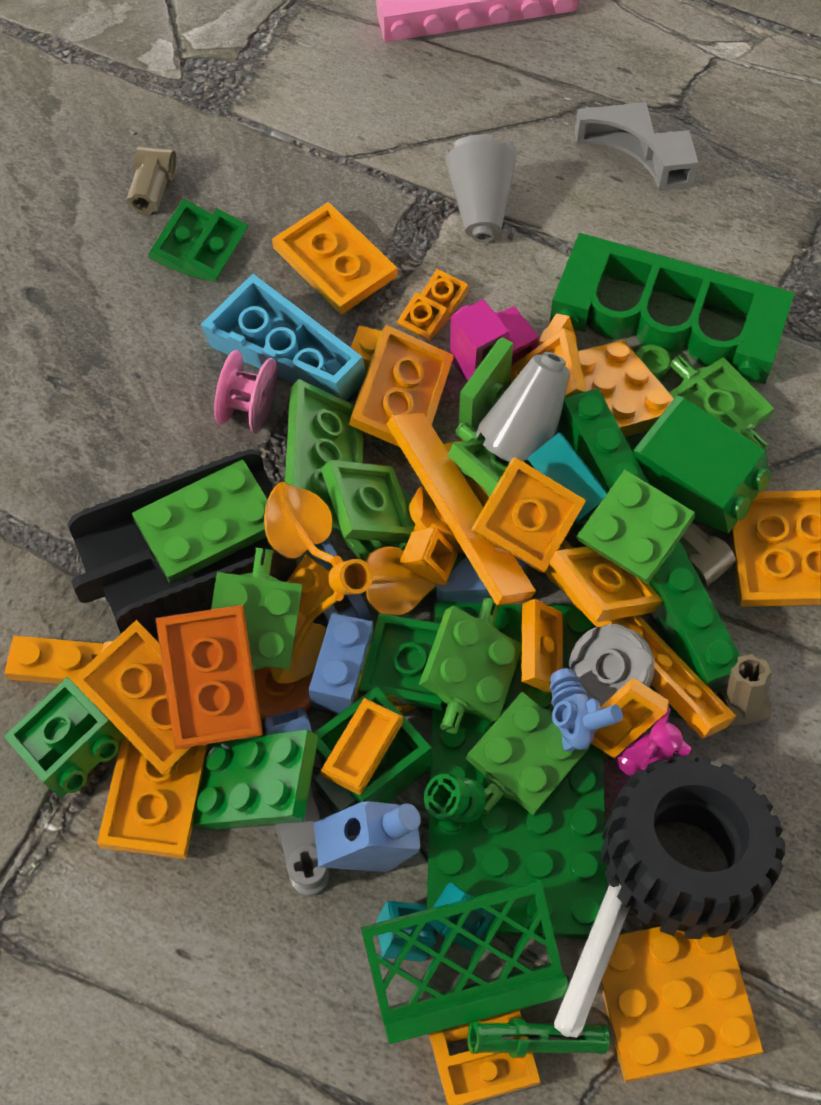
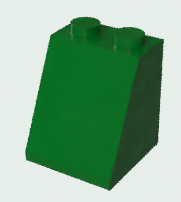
M678 395L633 450L635 458L651 486L694 511L695 521L728 534L738 520L741 521L745 518L750 504L759 492H763L767 488L771 479V470L768 466L766 450L689 400Z

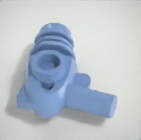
M568 668L560 669L551 675L550 690L553 697L551 703L554 707L552 720L562 734V744L565 751L571 752L575 749L588 748L593 741L596 730L622 721L623 713L618 705L614 704L601 709L598 700L589 699L586 690L581 685L580 678L576 676L574 670Z

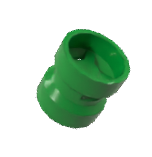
M439 774L433 777L427 784L424 791V803L429 814L437 819L471 823L482 815L486 806V795L481 784L473 779Z

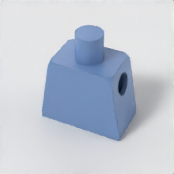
M366 801L315 822L314 832L318 867L389 872L420 850L418 827L421 819L418 810L408 803L398 805ZM349 836H356L357 838L351 841Z

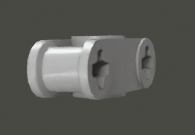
M311 785L304 821L276 824L281 852L284 853L290 882L293 888L304 896H315L321 893L329 882V869L318 867L314 823L320 820L317 804H314ZM306 864H312L314 869V876L310 878H305L303 873V866Z

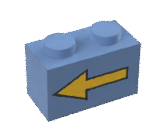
M331 613L309 686V695L313 709L340 714L359 700L360 693L358 689L374 634L372 621Z

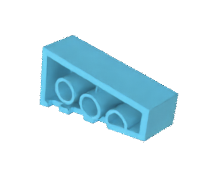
M252 274L200 324L211 348L227 355L237 349L242 353L245 363L259 369L267 359L273 358L277 365V377L293 384L300 379L345 401L363 384L366 375L363 357L255 274Z

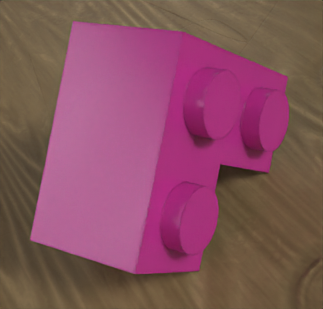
M483 299L473 305L461 307L451 316L450 353L454 355L452 364L466 382H468L494 344L501 337L513 342L511 366L538 347L539 336L515 306L502 312H494Z

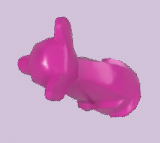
M668 707L667 713L656 722L650 734L643 733L614 758L619 770L632 776L638 770L645 771L647 765L654 761L664 760L666 762V760L672 757L688 756L690 754L691 746L683 741L682 732L674 724L668 722L671 708Z

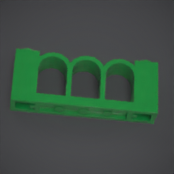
M579 232L552 299L550 322L556 314L566 315L570 317L575 330L585 332L588 325L596 334L606 339L620 340L629 338L636 333L638 341L643 346L658 345L666 349L669 354L680 352L686 348L688 355L696 363L704 367H708L724 357L748 382L766 384L795 293ZM606 276L645 287L638 304L634 308L622 312L612 311L604 307L599 302L598 296ZM655 290L696 301L689 319L677 326H664L655 322L648 313ZM704 304L747 316L740 335L728 341H717L707 337L701 331L698 324Z

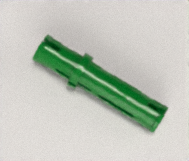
M512 1018L508 1023L471 1022L467 1033L468 1047L472 1054L508 1053L512 1058H523L527 1053L606 1054L610 1045L609 1030L604 1023L585 1024L581 1035L577 1038L573 1037L575 1040H550L548 1037L566 1036L562 1035L555 1028L554 1024L526 1023L521 1018ZM502 1037H529L530 1039H503Z

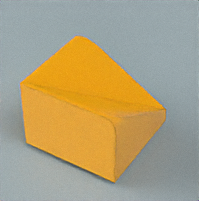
M435 527L411 533L400 563L405 568L439 585H446L459 552Z

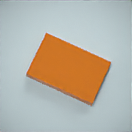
M237 605L156 618L175 749L263 735L244 606Z

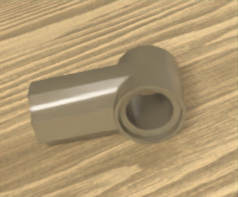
M143 145L137 147L134 156V178L127 196L128 206L135 209L139 214L151 215L152 212L158 211L167 181L172 182L175 177L177 167L175 150Z
M693 522L679 540L704 588L708 587L736 564L735 555L726 542L716 536L709 538Z
M747 654L738 657L736 666L731 668L727 690L719 691L717 694L724 704L736 715L727 728H734L771 718V703L767 692L772 671L767 660H761L753 654Z

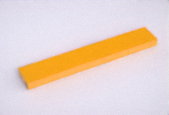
M425 414L391 415L387 423L389 430L496 605L530 601L536 590L516 558L471 530L483 510V506L456 463L448 457L449 452Z

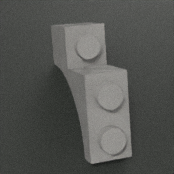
M646 102L577 109L574 132L577 144L604 145L629 154L650 172L658 190L693 187L698 159L690 130L655 134Z

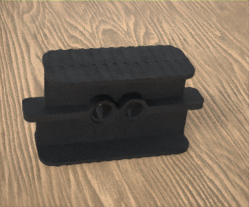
M254 449L234 453V455L209 462L207 465H201L196 469L185 471V473L180 475H174L172 478L150 484L142 489L139 488L134 490V492L123 494L118 498H112L107 502L96 504V506L88 507L74 514L68 522V528L86 573L72 580L78 600L81 603H88L106 596L120 633H123L137 620L155 639H158L156 618L211 610L217 572L235 575L252 573L256 553L255 548H263L264 550L261 565L264 564L266 549L274 551L269 576L286 582L297 567L296 558L287 559L277 553L267 537L170 585L132 515L133 512L242 459L268 500L273 487L264 469L260 453Z

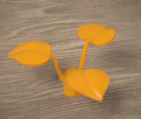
M283 481L276 484L266 503L264 527L267 539L273 549L287 559L298 558L308 549L313 556L331 563L333 567L329 573V584L334 593L312 610L306 618L298 612L290 670L269 667L273 680L279 684L301 680L314 672L326 628L320 624L313 623V621L334 603L341 601L344 596L360 594L366 591L367 599L375 610L381 614L399 616L415 608L438 585L405 568L400 563L404 552L400 548L382 547L376 549L368 555L366 562L361 559L342 561L340 556H333L319 550L315 545L324 542L332 530L333 519L328 505L311 491L294 487Z

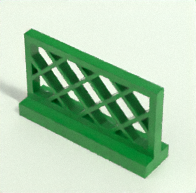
M539 880L360 927L384 1031L389 1045L559 999L565 996L568 989V981L562 971L542 882ZM533 894L537 911L527 927L507 916L508 911L517 898ZM504 902L500 910L491 906ZM480 908L496 916L483 939L462 927L469 913ZM460 914L455 922L446 918ZM439 920L451 928L438 951L417 939L425 923ZM502 921L523 932L511 955L490 944ZM539 922L543 937L534 932ZM415 926L410 934L402 930ZM393 932L406 940L393 963L376 953L373 941L374 936ZM458 932L479 944L466 968L445 956ZM531 937L545 945L549 960L548 964L530 968L518 961L519 956ZM412 945L417 946L434 957L421 980L400 968ZM486 949L507 961L498 977L485 980L473 972ZM441 961L462 973L454 988L444 992H440L428 984ZM379 964L389 969L384 979H382ZM514 966L522 970L509 974ZM395 974L400 975L417 986L407 1002L389 1006L385 990ZM469 978L472 979L473 981L477 982V983H474V984H470V985H466V986H465V984H466V982H467V980H468ZM424 990L431 994L429 996L419 998Z

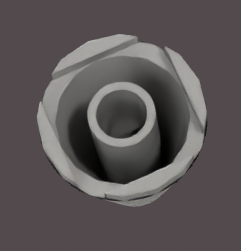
M487 134L470 135L453 142L454 148L451 151L447 148L445 152V161L465 233L477 242L491 241L501 232L517 159L516 148L509 140L503 138L504 144L494 142L493 135Z
M544 352L543 355H534L479 423L476 432L477 438L480 435L486 438L483 445L489 451L508 462L515 457L525 462V460L529 461L527 459L556 435L570 375L569 369L565 366L566 361L562 357L551 352Z

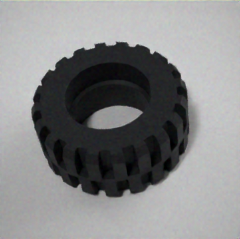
M675 756L669 760L668 764L664 760H657L648 764L645 771L638 770L629 778L626 787H622L602 835L604 843L601 847L602 862L608 865L605 875L610 886L616 887L619 884L622 886L617 897L626 908L631 905L639 911L636 917L647 925L650 920L661 925V932L674 936L677 930L683 931L687 939H701L705 931L712 938L726 935L730 928L738 929L747 923L751 915L757 912L779 878L783 868L781 861L785 856V841L783 838H780L783 832L780 819L777 815L771 816L770 812L773 805L766 795L759 796L754 790L756 784L746 776L741 779L733 774L734 768L722 763L721 767L712 765L711 759L696 757L695 761H688L687 756ZM666 822H683L701 828L711 835L722 848L727 859L728 869L717 872H703L682 865L673 859L662 847L654 827Z

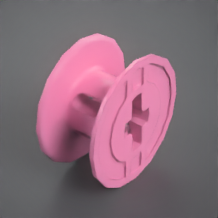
M236 349L229 354L220 373L214 401V416L216 423L224 425L230 419L234 409L249 412L250 431L257 434L266 423L271 410L277 382V365L273 358H269L260 368L258 375L243 371L244 361L242 353Z

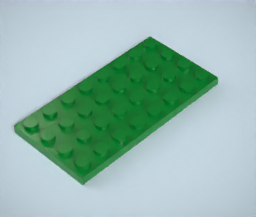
M435 602L434 623L441 624L445 610L452 606L478 618L483 603ZM522 604L500 605L493 625L500 632L521 644ZM549 605L562 612L563 669H569L570 656L576 642L588 630L596 626L574 605ZM521 650L500 716L521 692H524L542 708L552 712L554 709L551 703L552 694L522 682ZM445 703L443 711L432 709L431 747L433 765L430 767V780L439 774H449L458 778L473 779L479 782L485 790L489 785L481 771L466 760V756L496 721L488 722L473 713L464 712L458 733L452 734L446 732L447 729L442 730L440 728L448 705ZM590 744L588 751L534 815L518 802L504 796L495 804L488 815L482 813L477 820L471 823L437 819L429 814L427 909L433 908L449 883L455 884L471 896L476 897L539 880L542 882L554 937L588 939L607 891L606 865L602 862L601 847L604 843L602 835L605 828L603 751ZM533 894L517 898L508 911L507 916L527 927L537 911ZM504 902L491 906L500 910ZM502 921L494 936L521 937L523 932ZM539 922L534 932L543 937ZM490 925L488 926V928L486 929V931L484 932V934H483L482 936H485V934H486V932L488 931Z

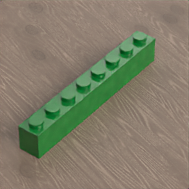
M599 388L564 398L557 431L565 437L607 493L624 469L649 484ZM678 541L649 582L663 600L657 611L651 614L667 645L714 692L728 686L731 668L736 666L740 654L682 544Z

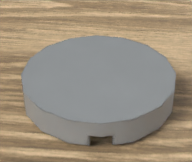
M608 624L588 630L576 642L570 656L569 669L574 670L576 676L580 678L581 685L586 690L589 699L598 700L601 707L632 678L650 688L654 678L655 660L649 644L638 632L619 624Z

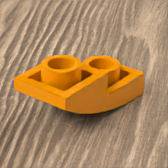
M436 269L422 293L416 292L399 317L397 325L430 341L460 306L470 291L468 284Z

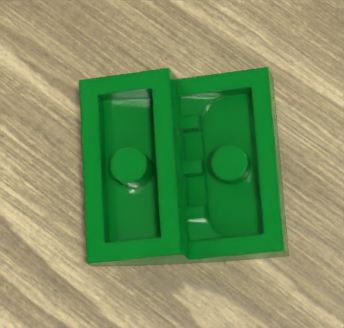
M183 198L150 249L148 258L185 275L216 282L249 225L218 208L211 214Z

